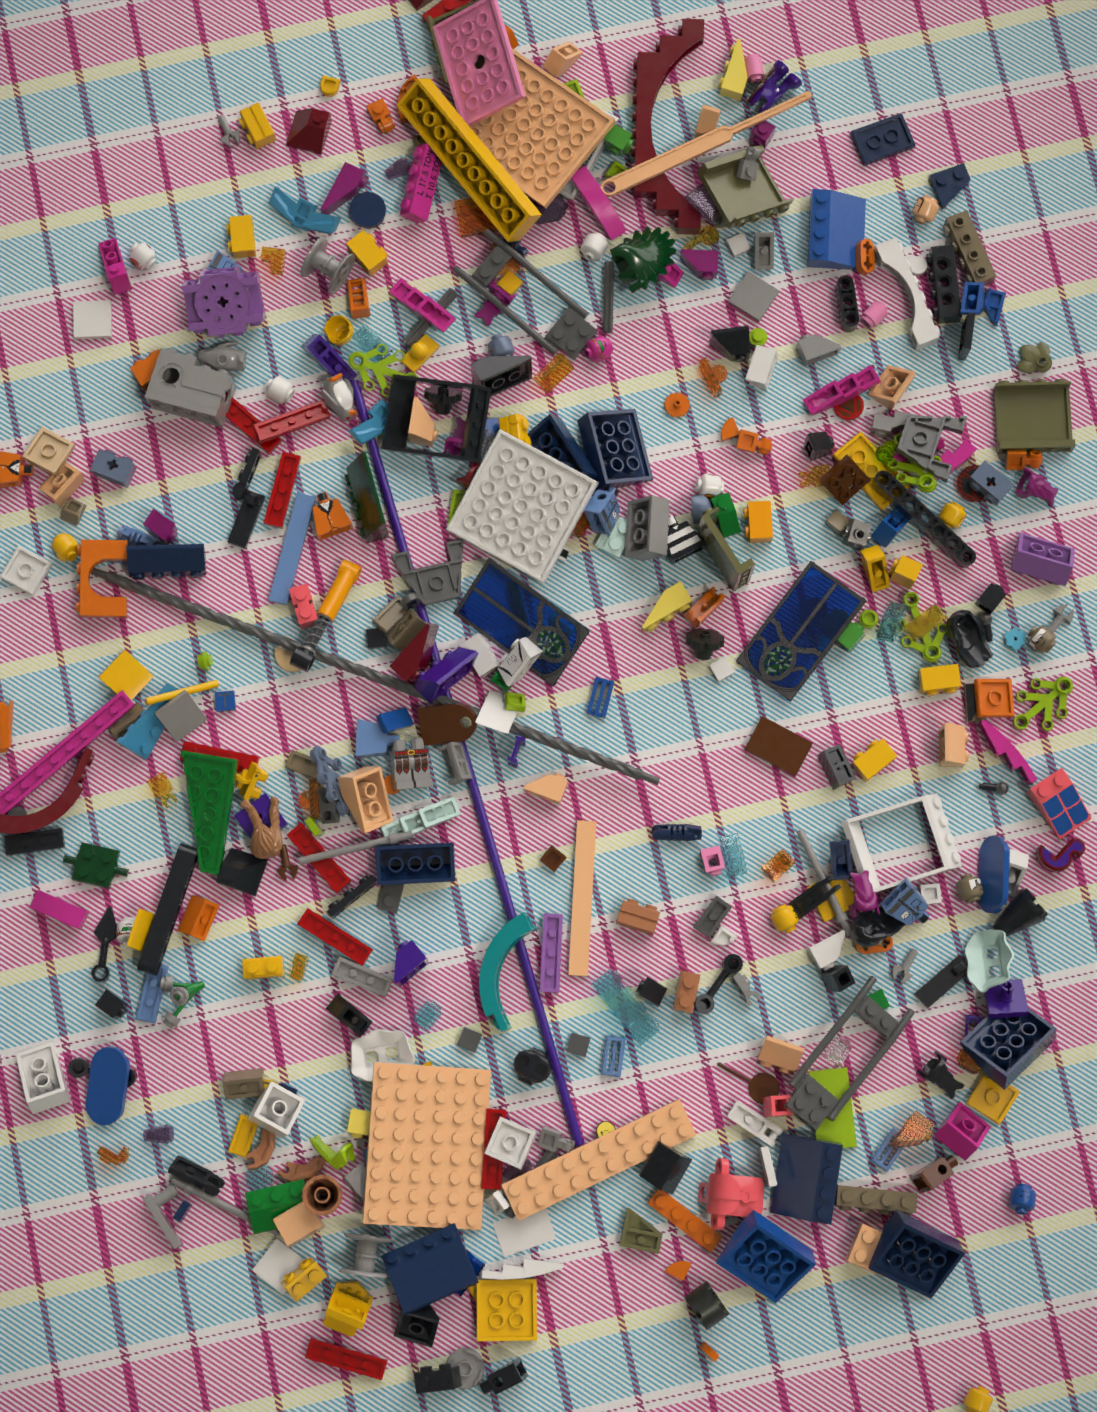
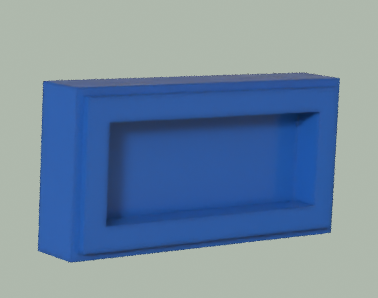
M406 707L376 716L384 734L414 725Z

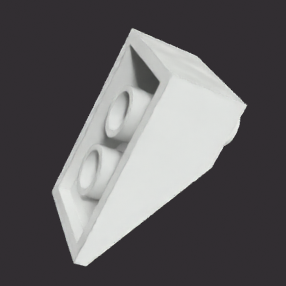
M54 1042L15 1054L26 1102L32 1114L71 1102Z

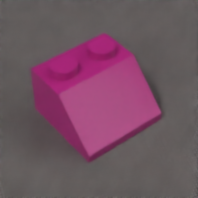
M959 1101L940 1125L934 1136L957 1156L966 1161L979 1148L991 1126Z

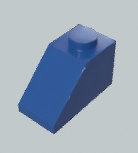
M965 282L961 315H967L969 312L980 315L983 312L985 301L984 282Z
M894 508L882 520L871 537L878 545L886 548L909 520Z

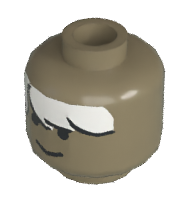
M1041 625L1039 628L1034 626L1027 634L1030 637L1028 644L1038 653H1048L1057 643L1055 641L1056 635L1044 625Z
M972 874L960 876L961 880L956 883L959 899L965 901L966 904L981 900L980 897L984 894L980 878L972 877Z

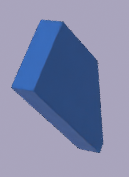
M988 288L983 309L993 325L997 327L1006 293Z

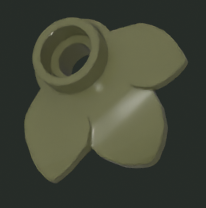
M1040 342L1036 347L1029 344L1021 346L1020 351L1024 359L1017 364L1019 370L1025 373H1033L1035 371L1044 373L1052 367V359L1049 356L1050 348L1047 344ZM1046 361L1045 364H1040L1039 362Z

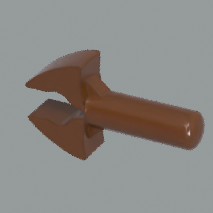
M282 844L280 855L283 866L281 869H277V872L287 881L285 873L288 868L292 871V876L295 880L298 873V865L293 866L290 864L287 847L285 844Z

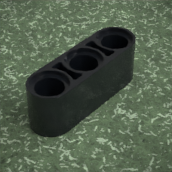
M843 275L838 279L835 291L841 328L843 331L850 333L857 328L859 312L854 281L850 276ZM840 284H847L849 288L843 289ZM848 301L852 304V306L847 307L843 304V302ZM846 319H852L854 324H848Z

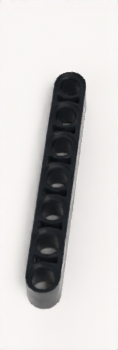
M883 470L875 475L872 480L873 487L961 568H967L975 562L976 553L892 474ZM878 477H884L886 484H880ZM892 490H898L900 497H894ZM906 503H912L914 510H908ZM920 516H926L928 523H922ZM934 528L940 529L942 536L935 535ZM948 541H953L956 549L949 548ZM962 554H967L970 562L963 561Z
M180 843L138 962V971L157 976L198 860L197 848Z

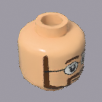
M928 195L919 197L912 209V214L916 216L914 220L922 224L932 222L939 211L938 201Z

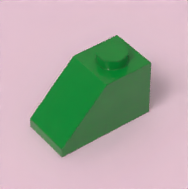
M729 492L711 498L712 509L719 508L716 522L722 536L726 538L740 533L741 529L736 509Z

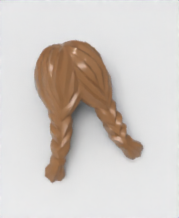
M271 797L270 828L262 823L257 810L249 801L243 800L240 804L248 812L249 818L253 823L254 831L251 837L250 850L259 859L274 858L282 849L283 840L278 813L280 801L276 797Z

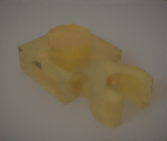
M830 465L811 467V473L804 471L798 473L799 478H807L805 482L800 483V486L807 487L810 483H813L814 487L824 486L819 479L830 470Z
M164 772L147 781L156 798L163 797L162 803L166 808H169L167 804L169 798H172L175 803L178 802L177 797L170 793L174 788Z

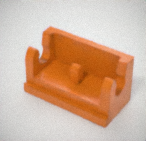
M711 587L683 616L694 627L698 628L722 604L726 596L722 593L717 595L715 587Z

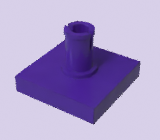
M265 793L259 799L253 801L251 805L257 810L262 823L270 828L269 810L271 801ZM242 809L234 816L251 839L254 831L253 823L249 818L248 812ZM278 812L280 820L279 825L280 829L282 830L288 825V823L285 821L280 812Z
M1022 979L1009 980L989 988L984 993L988 1018L1028 1016L1029 1011Z

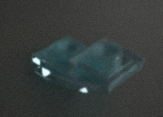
M366 324L353 335V339L367 352L375 349L379 344L387 346V352L384 355L378 354L373 357L377 362L387 358L393 352ZM379 346L378 351L384 353L385 347Z
M890 603L879 625L876 636L878 640L893 642L902 630L900 622L909 611L907 604Z
M738 833L719 837L726 875L730 878L747 874L744 853Z

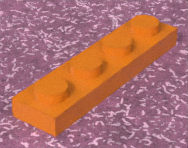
M657 1189L647 1203L710 1253L723 1237L664 1191Z

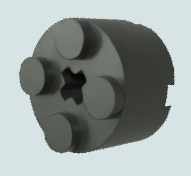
M707 1281L684 1297L706 1330L712 1328L730 1314Z

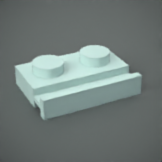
M618 516L611 534H600L595 547L619 559L626 546L627 520Z

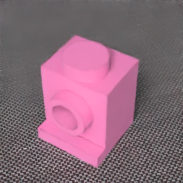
M720 846L700 850L705 874L710 873V877L722 874L721 870L725 869ZM714 859L716 865L711 866L709 860Z

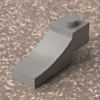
M896 410L893 417L875 413L870 433L880 438L889 437L890 433L904 429L908 416L919 415Z

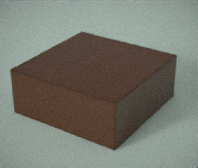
M551 845L539 861L555 873L567 857Z

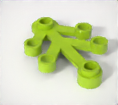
M379 344L375 349L366 353L360 351L353 352L349 356L348 363L352 369L359 371L364 381V388L368 391L374 389L375 383L369 378L365 368L373 370L382 388V395L385 397H389V395L384 394V388L390 389L391 387L388 386L383 374L390 377L393 374L418 377L413 372L404 374L385 367L396 361L404 360L405 353L402 350H397L393 355L376 363L368 360L378 354L384 355L387 352L385 344ZM379 346L385 347L384 353L378 351ZM397 352H401L403 354L402 359L396 358ZM356 357L361 358V363L358 365L354 363ZM368 381L373 383V387L370 389L366 387V382Z
M898 433L894 437V443L897 448L902 433ZM934 456V460L942 462L939 456ZM897 459L888 461V468L891 472L903 470L916 473L919 477H910L905 473L897 474L896 479L903 486L906 484L915 485L924 493H930L935 490L937 481L934 475L929 472L926 474L923 468L908 459L910 464L899 462Z
M908 592L903 598V603L906 607L910 608L917 627L899 618L894 622V628L897 631L904 630L922 638L924 645L913 641L910 636H905L901 640L903 648L915 649L923 654V658L926 661L936 662L942 655L939 645L943 636L947 633V630L941 632L939 627L943 626L946 629V624L940 623L937 626V634L933 642L929 634L937 617L941 614V608L936 605L932 606L929 610V618L926 624H924L917 606L919 596L915 592ZM912 598L914 603H908L907 599ZM932 609H937L939 613L934 615ZM897 622H902L903 627L899 628ZM908 639L910 645H905L904 640ZM933 650L935 656H930L928 651Z
M1059 677L1055 682L1034 678L1030 682V688L1035 691L1040 688L1054 689L1049 694L1027 693L1024 690L1018 691L1015 696L1018 702L1023 703L1026 700L1039 702L1025 714H1019L1013 719L1014 728L1017 730L1026 729L1029 725V720L1044 708V721L1041 723V728L1044 731H1050L1054 726L1052 721L1053 700L1058 695L1059 708L1056 710L1055 716L1058 719H1064L1068 715L1066 709L1067 695L1073 690V683L1067 677ZM1037 681L1039 687H1034L1033 682ZM1060 684H1065L1066 689L1062 690ZM1020 693L1024 694L1025 699H1020L1018 695ZM1059 710H1063L1065 715L1060 716ZM1017 720H1022L1023 726H1019ZM1044 723H1050V728H1046Z

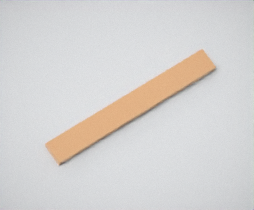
M577 820L569 976L588 977L596 821Z

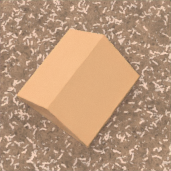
M888 365L879 377L881 383L872 387L868 395L892 411L912 383L916 373L911 370Z
M65 462L57 475H50L38 489L61 507L86 479L79 470Z
M303 1201L273 1219L288 1247L296 1245L325 1227L319 1215L311 1213L305 1207Z

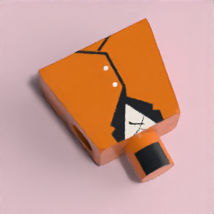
M0 451V489L21 486L23 476H33V465H24L21 455Z
M327 492L316 496L319 505L312 507L319 541L353 529L352 523L338 499L330 500Z

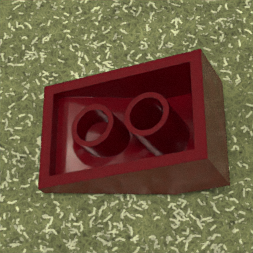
M427 623L389 666L405 682L416 681L418 675L428 668L439 628L437 624Z

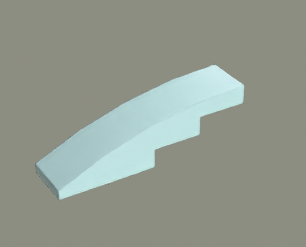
M453 796L399 818V820L384 825L380 829L383 837H387L392 833L400 834L412 831L413 835H416L461 815V812Z

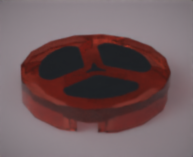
M972 465L963 469L956 482L959 495L964 500L972 503L985 501L984 495L979 491H974L969 486L970 483L967 482L979 465ZM989 482L986 485L989 487L992 485V483Z

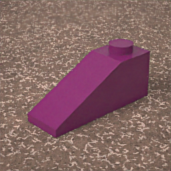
M345 162L320 209L321 213L331 214L356 196L361 188L364 189L368 180L366 172Z

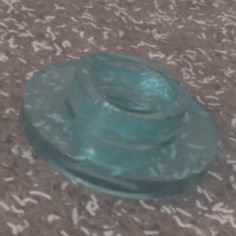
M267 1164L255 1170L249 1171L247 1169L246 1182L254 1190L267 1188L273 1181V1171Z

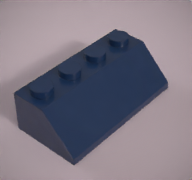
M204 544L126 546L128 573L135 580H142L145 577L163 579L164 576L180 579L183 576L190 575L191 578H201L202 575H206V551Z
M454 843L376 846L377 886L455 882Z

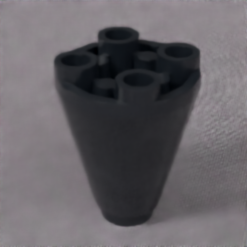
M1022 888L996 919L992 927L994 930L1004 931L1007 937L1045 921L1048 913L1039 903L1037 905L1034 903L1036 898L1030 890Z

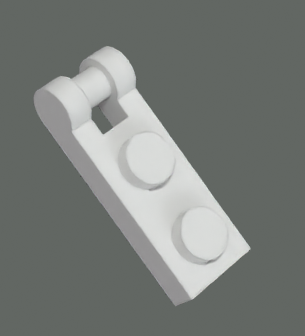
M738 1100L726 1116L771 1147H774L778 1135L781 1136L783 1132L782 1129ZM766 1128L772 1130L768 1137L763 1134Z

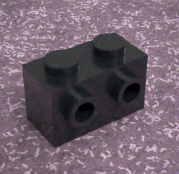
M451 1363L441 1364L439 1368L432 1369V1366L420 1367V1371L414 1373L416 1394L453 1390L462 1386L459 1366H451Z

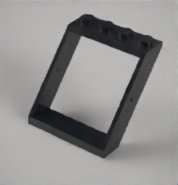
M393 374L381 449L403 454L480 463L491 388L475 384ZM416 383L471 390L461 456L406 448Z

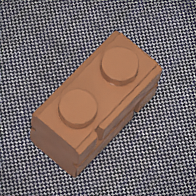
M633 899L623 900L616 924L653 936L660 915L657 907L646 904V907L638 905L639 902Z
M686 971L680 972L673 1011L693 1014L700 974Z

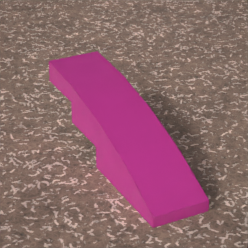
M585 165L580 167L571 180L585 205L590 208L597 222L601 224L609 240H614L627 230Z
M402 278L389 291V294L406 308L443 333L456 320L454 316L432 298L426 297Z
M870 365L857 374L851 373L838 382L836 380L832 381L803 399L813 416L862 394L881 383V380L873 366Z
M982 720L978 726L995 758L1003 755L1011 772L1019 769L1027 786L1037 781L1038 779L1015 746L1000 731L987 721Z

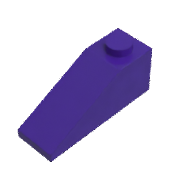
M313 334L301 346L330 376L342 373V378H346L350 382L357 376L353 369L320 334Z

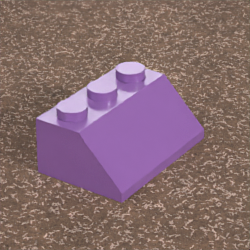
M1020 532L1012 558L1011 570L1019 574L1033 576L1039 580L1050 581L1055 585L1066 586L1073 569L1075 549Z

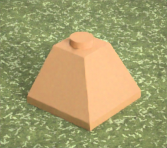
M414 397L408 430L410 444L432 447L433 441H437L438 430H435V424L419 398Z

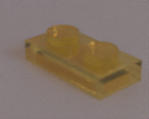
M934 604L906 624L904 628L916 642L943 623L947 618L937 605Z

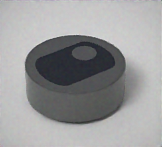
M411 593L403 597L400 604L407 611L410 608L414 609L417 607L420 599L416 593Z

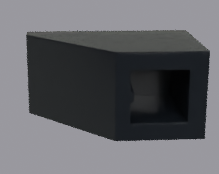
M647 977L645 981L641 979L636 992L639 993L638 998L659 1007L667 988Z

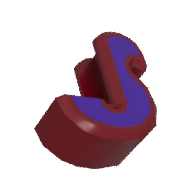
M1072 838L1056 856H1053L1043 845H1039L1036 850V859L1047 871L1059 873L1070 866L1073 856L1074 859H1078L1083 855L1085 844L1081 839Z

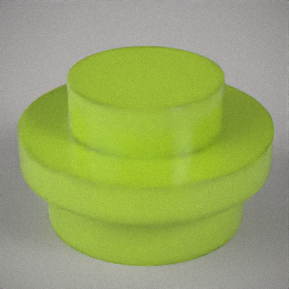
M755 328L749 334L750 343L753 346H763L767 341V333L761 328Z
M864 610L859 616V622L864 628L871 629L877 625L878 615L873 610Z
M206 651L197 656L199 668L206 671L210 670L213 665L212 656Z

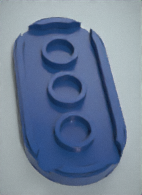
M992 835L987 837L982 843L979 852L978 877L981 880L984 894L978 902L981 909L986 913H999L1002 910V906L1006 905L1008 900L1010 850L1008 844L1004 842L1005 839L1001 836Z
M108 1046L98 1050L91 1061L86 1110L89 1117L99 1125H110L116 1122L123 1115L125 1108L130 1062L128 1057L126 1058L123 1054L124 1052L115 1046Z

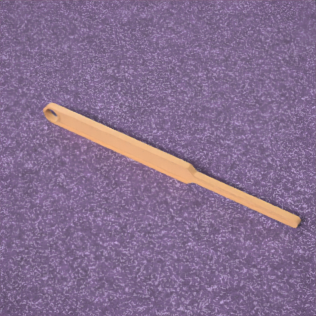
M810 91L802 93L732 127L724 125L603 181L601 189L606 197H613L729 143L733 135L810 100L812 94ZM608 183L615 186V190L611 193H607L603 189Z

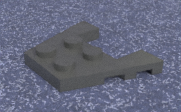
M908 416L897 452L947 483L952 465L934 460L935 451L942 430L962 435L967 417L951 418V416H943V418H932V416Z
M463 539L446 542L450 562L413 569L408 551L391 555L392 561L413 593L418 595L422 606L460 598Z

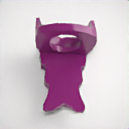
M495 278L489 284L488 289L508 307L518 293L514 295L508 294L502 288L496 286L498 278ZM487 300L483 304V308L475 313V317L484 319L486 325L490 326L492 319L498 316L501 310Z
M457 417V427L453 432V437L446 438L443 453H446L448 449L450 454L461 456L466 422L461 417Z
M1023 467L1024 474L1018 483L1017 491L1014 493L1021 499L1028 498L1029 496L1039 497L1041 500H1046L1050 506H1053L1058 488L1052 487L1049 482L1045 481L1042 475H1038ZM1029 479L1026 491H1023V485Z
M865 870L862 874L851 872L849 875L854 882L853 889L855 895L854 903L850 904L848 908L852 919L856 918V911L875 910L880 915L877 895L873 892L872 884L869 881V871Z

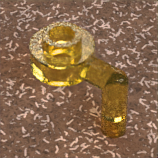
M706 226L701 230L699 236L694 237L683 248L692 249L702 242L712 246L719 240V232L713 226Z

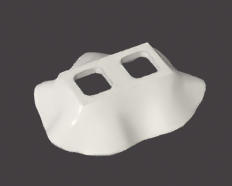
M376 1029L361 1038L355 1039L351 1044V1073L353 1076L370 1083L372 1082L373 1064L369 1065L367 1063V1052L377 1051L380 1063L414 1065L416 1060L406 1034L400 1030L386 1031ZM396 1047L398 1054L396 1060H387L385 1053L387 1048Z

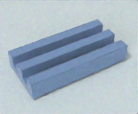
M606 1035L601 1075L621 1077L626 1038ZM610 1040H613L610 1070L608 1072L606 1071L609 1043ZM620 1041L621 1048L617 1073L613 1072L617 1042Z
M892 1128L870 1161L888 1172L910 1139ZM894 1134L897 1135L883 1157L878 1161L877 1158ZM901 1138L903 1140L902 1143L900 1144L892 1158L885 1166L883 1164L884 1161L889 1156V1154Z

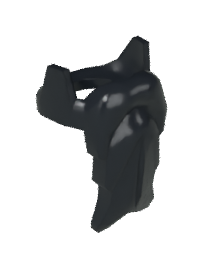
M936 1050L934 1053L938 1059H931L924 1066L923 1073L919 1070L917 1072L925 1080L930 1081L932 1084L935 1083L940 1089H944L949 1098L953 1099L955 1097V1090L962 1089L965 1085L953 1078V1074L947 1070L948 1067L945 1065L947 1059Z

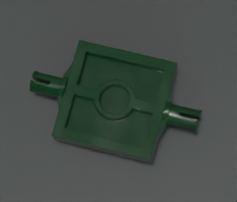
M81 843L76 857L64 855L63 863L74 865L72 881L110 889L112 880L116 875L128 877L127 873H129V869L118 867L120 851L88 843Z

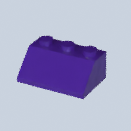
M458 647L453 652L451 650L444 655L443 660L434 662L430 670L427 672L423 671L418 675L415 689L432 703L471 672L479 653L475 650Z
M405 940L397 947L399 951L396 952L394 982L399 988L429 964L427 957L412 940L409 942Z

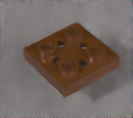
M845 455L819 481L843 506L870 481V478L848 455Z

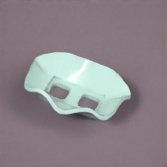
M984 930L975 932L965 948V957L968 962L967 978L976 990L985 993L989 988L1009 981V967L1014 958V952L1006 941V933L1004 931ZM998 948V957L988 959L987 950ZM999 966L1000 975L990 978L989 969Z

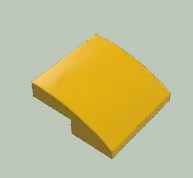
M125 649L99 675V678L116 694L123 690L131 700L154 677Z
M140 908L138 909L126 945L127 947L142 952L155 914Z

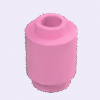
M751 54L744 58L748 77L747 81L759 83L765 76L762 60L758 54Z
M875 301L862 314L860 320L868 329L876 327L888 315V308L883 302Z

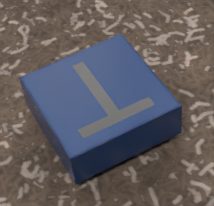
M234 690L215 692L217 712L236 710Z

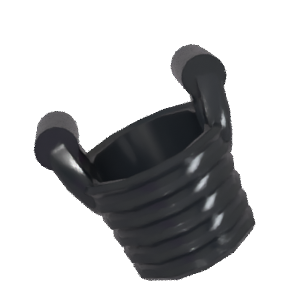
M534 1047L519 1052L513 1063L518 1080L530 1086L545 1081L551 1072L547 1053Z

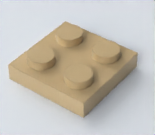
M42 427L22 455V458L56 476L74 450L75 444Z

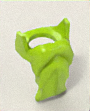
M317 1134L314 1138H310L314 1149L336 1170L345 1167L347 1159L352 1162L356 1159L353 1150L354 1145L351 1142L347 1143L336 1153Z

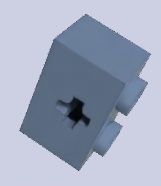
M98 450L90 468L91 473L94 476L128 488L136 470L133 460L125 456L122 458L117 457L110 450H105V452Z
M985 460L967 481L974 491L981 492L987 502L994 503L996 506L1014 485ZM991 482L992 485L988 487L986 484Z

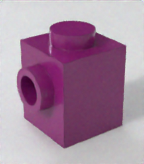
M766 120L755 125L750 132L749 141L756 146L762 144L765 149L774 136L776 126Z

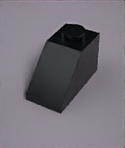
M826 431L809 433L804 442V447L810 461L832 454L833 447L835 446L832 437H828Z
M339 994L326 1007L327 1011L360 1037L372 1024L368 1017Z

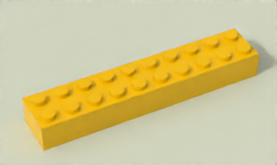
M417 78L396 106L507 242L520 241L542 214L430 78Z

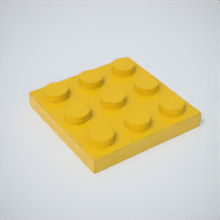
M537 1279L478 1280L479 1283L476 1284L477 1341H537Z

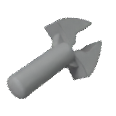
M220 115L218 121L225 133V136L220 138L221 142L233 149L229 141L230 137L236 139L239 146L240 132L239 130L232 131L225 116Z
M1068 604L1061 605L1053 610L1056 613V618L1048 627L1053 633L1062 622H1067L1068 624L1072 622L1074 609L1068 615L1062 616V611Z
M916 949L910 950L901 966L893 965V980L898 972L904 971V977L899 984L913 977L909 973V968L918 954Z

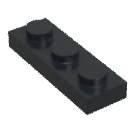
M63 828L4 836L6 856L65 848Z
M373 875L363 877L358 882L359 886L355 889H348L343 894L344 898L339 902L335 900L328 906L329 910L326 912L332 919L377 884V880Z

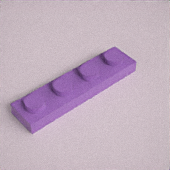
M543 914L540 992L559 993L563 914Z

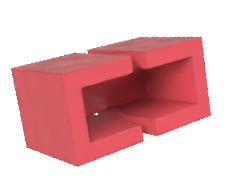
M308 584L290 588V595L301 629L314 626V621L318 619Z

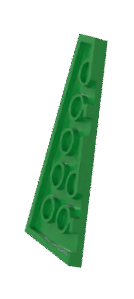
M181 750L185 767L184 774L187 779L191 817L194 823V836H196L198 847L197 855L200 872L219 875L225 852L238 759Z

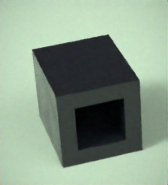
M991 583L976 601L975 605L991 615L1007 594L1004 593V589L1001 586Z
M835 965L822 973L829 991L841 992L856 983L848 965Z
M107 989L95 1004L96 1007L115 1020L118 1017L121 1019L128 1010L126 1008L128 1004Z

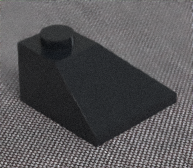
M749 326L711 330L709 346L730 361L744 362L749 359L751 353Z
M231 848L222 864L216 882L219 885L256 897L268 859H259L252 854Z
M427 1305L407 1315H404L401 1308L394 1336L432 1348L440 1318L431 1305Z

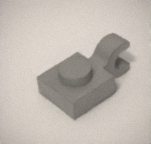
M747 148L745 160L740 159L736 177L750 181L756 180L760 163L755 161L760 156V149Z
M738 973L732 977L748 1005H752L750 1001V996L755 995L758 1000L761 999L758 992L750 990L749 985L751 983L745 975L741 976Z
M544 1126L541 1130L538 1146L555 1153L559 1148L570 1152L571 1149H574L575 1141L563 1139V1132Z

